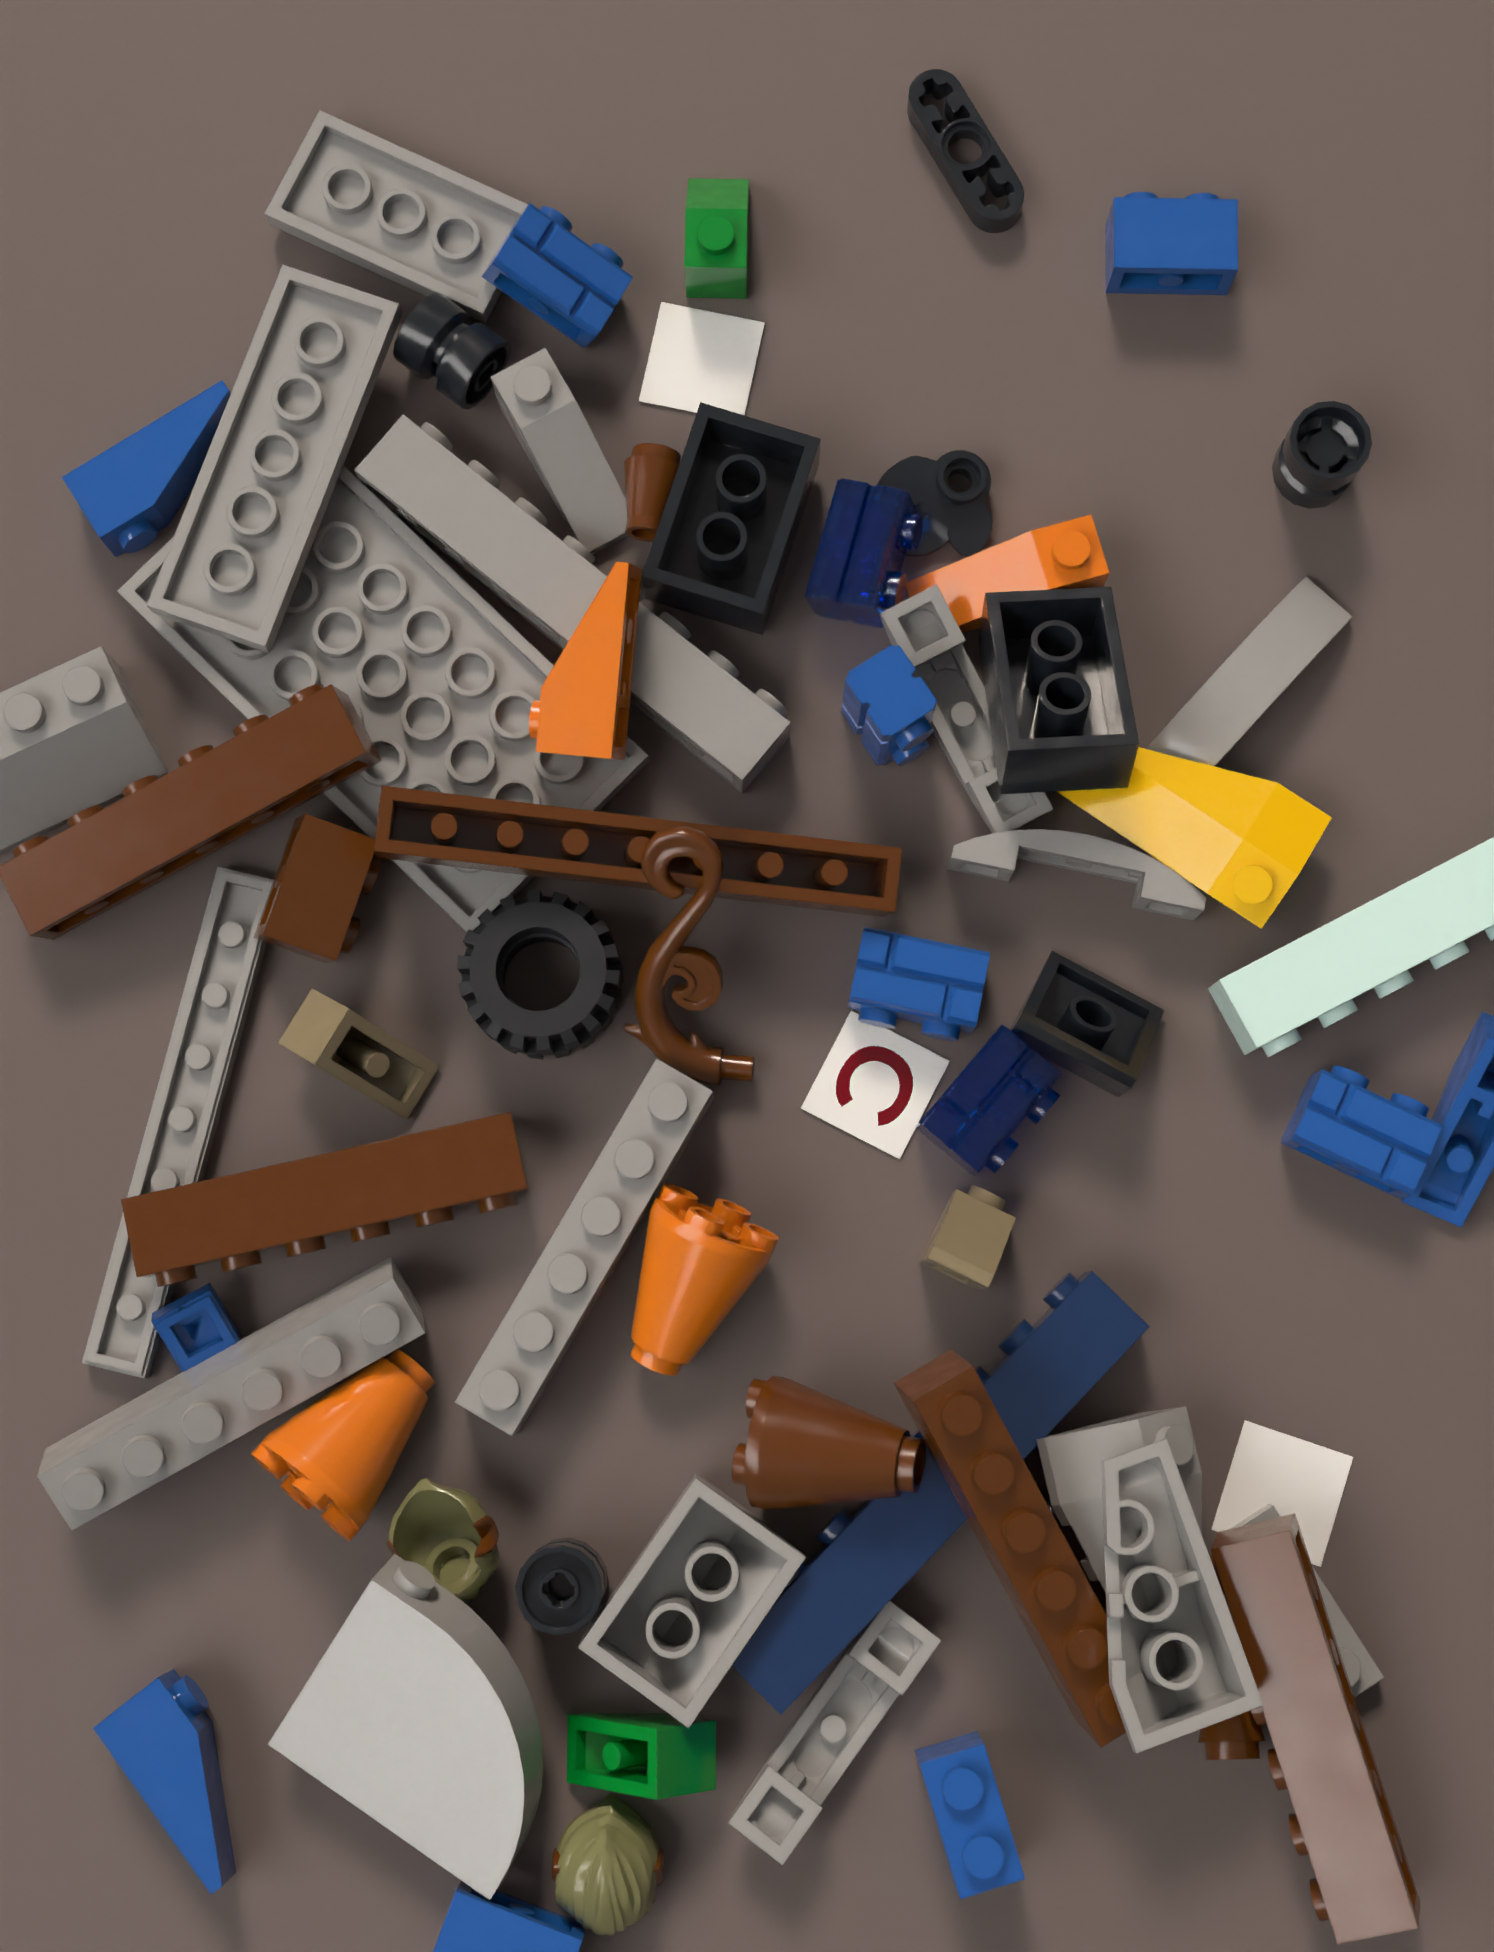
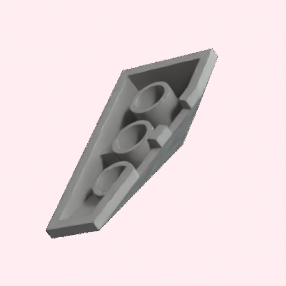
M1186 1406L1134 1413L1036 1439L1051 1506L1062 1526L1071 1525L1086 1555L1080 1562L1089 1580L1099 1581L1105 1593L1101 1461L1156 1441L1167 1439L1202 1534V1471Z
M1162 1439L1101 1461L1109 1685L1134 1753H1139L1263 1706V1702L1168 1440Z

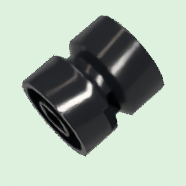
M435 292L423 299L407 317L394 343L393 355L396 361L421 379L428 380L435 376L437 378L436 390L462 409L469 410L482 401L493 388L491 376L505 369L511 352L510 343L483 323L477 322L469 326L470 318L468 312L443 294Z
M1336 401L1317 402L1304 409L1293 422L1274 457L1272 465L1273 479L1281 495L1294 505L1308 509L1326 507L1337 501L1347 490L1370 454L1372 446L1371 432L1363 416L1351 406Z
M573 1538L552 1540L538 1548L521 1567L515 1585L517 1605L525 1620L537 1630L553 1635L573 1633L587 1625L603 1603L608 1587L607 1568L599 1553L586 1542Z

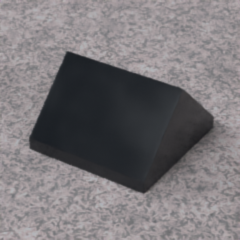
M1051 951L1006 1038L1119 1097L1130 1090L1136 1082L1164 1010Z

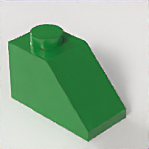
M688 178L684 253L686 298L747 299L749 179Z
M668 1713L567 1714V1783L654 1800L716 1790V1720L696 1717L688 1728Z

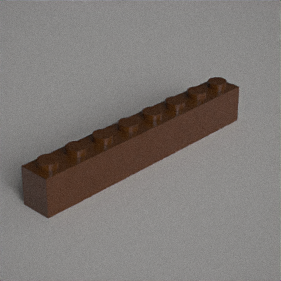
M381 786L374 852L377 858L655 890L642 872L641 857L647 842L656 832L670 826H688L703 831L716 843L722 853L723 873L720 888L715 896L716 898L884 917L896 911L902 848ZM684 856L676 857L669 863V873L677 883L684 885V894L694 895L703 881V871L698 861Z

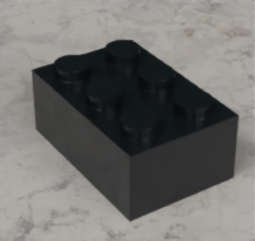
M700 402L642 573L645 599L763 635L818 470L821 439Z
M1093 587L985 593L978 642L1000 794L1128 788L1139 747V739L1112 588Z

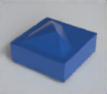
M211 1283L152 1313L151 1322L182 1372L207 1360L242 1339L241 1333Z

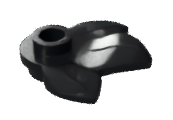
M955 450L942 455L937 461L921 456H910L893 465L880 478L875 489L876 493L885 500L903 508L899 516L896 532L898 548L902 555L911 557L926 556L939 550L949 541L952 547L966 558L980 552L990 538L993 520L985 499L990 491L991 475L986 463L978 455L965 450ZM954 474H961L968 479L970 489L962 493L956 492L949 486L948 478Z

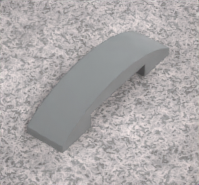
M1305 577L1237 647L1146 749L1216 766L1298 675L1351 620L1352 616L1309 578Z
M937 584L880 613V618L891 645H900L915 667L914 678L921 677L936 698L937 704L931 726L934 729L933 733L963 788L992 833L1012 831L1053 810L1045 792L1000 794L985 687L962 645L966 640Z
M1046 829L1012 830L975 837L954 845L947 865L948 870L1008 882L1015 870L1016 860L1021 859L1136 883L1131 908L1192 921L1204 911L1206 897L1196 887L1158 860L1111 840L1069 831Z
M889 1601L861 1630L808 1701L739 1802L728 1823L783 1865L823 1809L821 1807L823 1801L898 1695L903 1696L941 1640Z

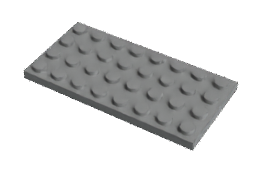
M344 465L270 653L151 612L146 605L173 538L117 590L121 597L247 720L263 714L268 715L269 718L290 707L288 701L294 694L315 684H323L324 687L332 684L348 694L382 761L327 790L323 794L366 836L373 839L376 837L381 786L600 811L649 762L648 755L628 736L625 760L536 752L537 739H532L529 734L530 709L534 700L540 701L541 686L554 665ZM392 860L466 933L469 929L476 932L481 925L478 917L487 908L491 913H494L503 907L500 902L501 899L510 895L515 896L534 877Z

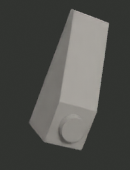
M543 348L491 376L500 409L574 538L582 543L592 554H595L628 536L625 532L627 524L626 498L579 405L547 349Z

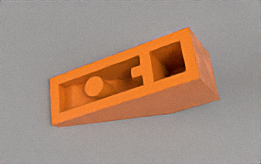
M1092 514L1021 534L906 582L905 589L909 599L937 584L961 632L964 633L980 628L985 593L1104 587L1110 572Z
M616 562L541 686L540 701H533L529 715V734L532 739H537L536 752L625 760L642 577L641 568L626 562Z

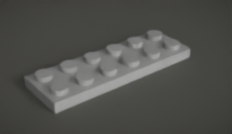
M282 264L146 605L152 613L268 653L271 652L401 319L402 311L399 303Z

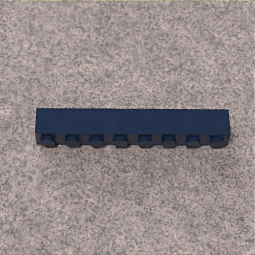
M1093 1271L1084 1272L1078 1279L1071 1272H1068L1043 1298V1301L1050 1306L1045 1314L1033 1326L1026 1319H1023L1001 1341L998 1347L1005 1353L1001 1360L988 1373L981 1366L975 1369L1023 1460L1037 1446L1036 1439L1046 1437L1150 1327ZM918 1429L911 1435V1437L923 1439ZM927 1445L925 1471L919 1491L917 1493L903 1491L902 1495L896 1498L866 1500L852 1515L842 1508L817 1534L816 1538L823 1546L806 1563L802 1562L732 1664V1667L780 1715L967 1520Z

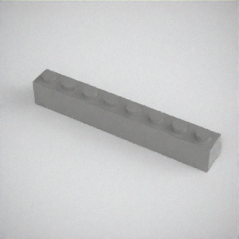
M403 414L356 467L355 472L358 479L413 531L564 650L607 578L604 573L592 565L595 561L593 554L572 536L567 535L562 541L544 527L548 523L546 517L529 501L519 497L514 503L497 489L500 486L499 480L481 463L471 460L466 465L451 453L452 443L436 427L428 422L419 427ZM640 593L630 704L743 794L790 738L791 722L785 718L788 710L778 699L763 689H759L754 694L737 680L740 673L729 660L714 650L705 655L688 641L691 633L680 621L667 612H662L659 617L640 603L643 599V595Z

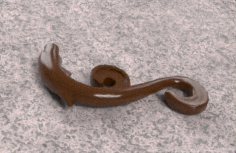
M670 826L656 832L647 842L641 857L643 875L657 892L670 899H678L684 894L685 887L673 879L669 873V863L676 857L687 856L696 859L701 865L703 881L693 897L650 946L640 967L635 989L636 1017L639 1024L625 1023L623 1028L625 1032L637 1038L652 1050L660 1061L695 1081L713 1085H721L722 1079L752 1082L755 1067L754 1056L724 1054L723 1047L706 1046L698 1033H691L689 1039L676 1028L669 1017L665 1005L664 992L666 981L672 975H681L688 980L685 984L675 985L671 996L679 1006L687 1010L703 1011L714 1005L724 984L723 970L716 957L704 949L683 946L693 929L711 906L720 888L723 873L722 853L716 843L703 831L688 826Z

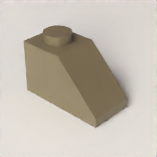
M311 989L278 1044L405 1120L408 1119L440 1065L351 1009L314 989Z
M971 1185L967 1194L956 1189L951 1193L919 1262L975 1290L989 1288L1016 1218L1002 1211L1006 1204L1004 1199L985 1189Z

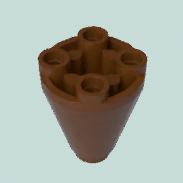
M772 1375L768 1380L753 1379L751 1381L746 1397V1415L751 1419L747 1444L739 1443L736 1447L731 1471L733 1483L745 1485L746 1496L751 1507L773 1510L900 1497L903 1491L917 1493L919 1491L926 1464V1443L924 1439L911 1437L909 1430L794 1380Z

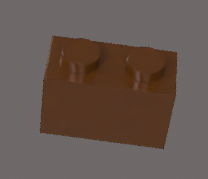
M308 814L296 818L253 938L323 963L337 961L340 952L348 954L355 942L360 926V918L352 916L360 892L366 895L370 893L381 865V859L373 857L375 839Z

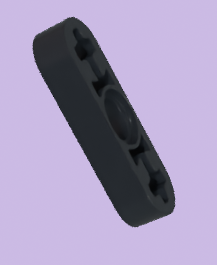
M931 69L920 73L912 81L909 88L907 114L910 122L971 222L984 232L1001 233L1007 231L1016 224L1021 214L1024 188L1020 179L958 79L953 74L941 69ZM931 93L936 100L946 97L944 114L949 125L943 131L944 118L935 105L932 104L924 107L925 94ZM958 139H970L979 145L982 156L974 163L961 164L950 156L948 147ZM988 170L986 184L996 198L1003 197L1004 195L1007 196L1005 210L1000 211L995 204L984 206L986 187L981 178Z

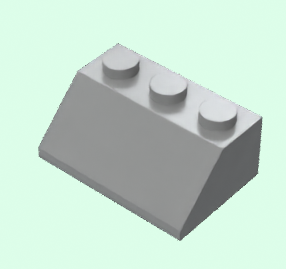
M102 646L0 692V854L66 824L73 815L84 809L98 805L105 806L124 797L122 793L124 788L141 778L151 775L161 778L169 773L121 666Z
M696 1473L589 1626L578 1648L689 1728L806 1556L753 1513Z

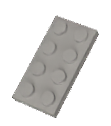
M319 110L264 214L271 226L422 295L428 296L435 292L441 293L468 312L469 316L486 323L502 291L485 280L482 275L528 204Z

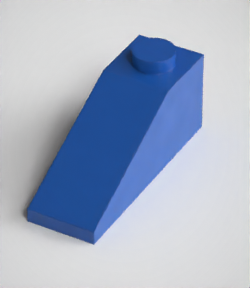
M223 380L62 476V479L97 535L115 557L124 552L134 553L149 546L156 539L157 532L170 524L194 487L231 395Z
M1483 1011L1453 1065L1432 1120L1442 1124V1130L1431 1155L1427 1158L1422 1176L1412 1195L1401 1198V1202L1459 1227L1463 1226L1494 1168V1016Z
M172 1669L156 1678L93 1727V1729L212 1895L236 1873L213 1724L204 1711L209 1707V1704L201 1688L188 1675L180 1678L175 1669Z

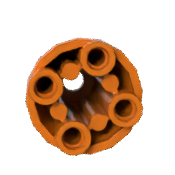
M663 1183L649 1215L631 1339L635 1344L630 1355L635 1361L650 1370L664 1375L676 1376L682 1364H689L766 1267L779 1237L761 1226L748 1223L752 1213L736 1203L717 1198L712 1207L697 1202L699 1198L683 1187L671 1183Z
M396 1349L387 1359L382 1357L364 1367L274 1429L255 1448L251 1456L278 1480H281L286 1474L287 1477L279 1486L307 1511H310L313 1506L320 1511H323L325 1508L326 1510L320 1517L334 1531L350 1542L368 1521L429 1398L426 1393L435 1381L415 1360L401 1350Z

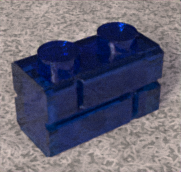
M844 478L837 480L805 593V598L815 614L841 621L851 620L857 624L877 628L884 627L880 613L903 602L907 577L905 573L901 572L905 554L906 551L915 552L917 550L922 535L923 517L917 514V509L909 492L904 489L883 485L871 486L866 482Z
M1001 1025L920 1120L916 1128L974 1177L979 1174L984 1166L995 1174L1019 1146V1143L1011 1137V1134L1027 1117L1034 1124H1037L1061 1096L1052 1086L1062 1074L1041 1055L1033 1051L1028 1044L1010 1029Z

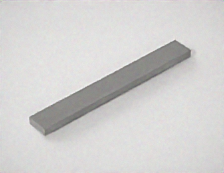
M217 867L127 1198L200 1182L204 1179L267 942L253 937L273 879ZM124 1213L118 1228L82 1363L140 1378H150L161 1338L151 1322L152 1313L170 1304L175 1284L158 1287L155 1276H136Z

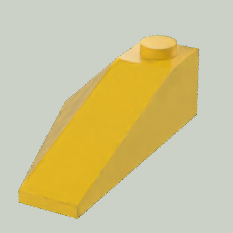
M1138 747L1128 788L1056 791L1261 929L1298 877L1332 817L1278 782Z

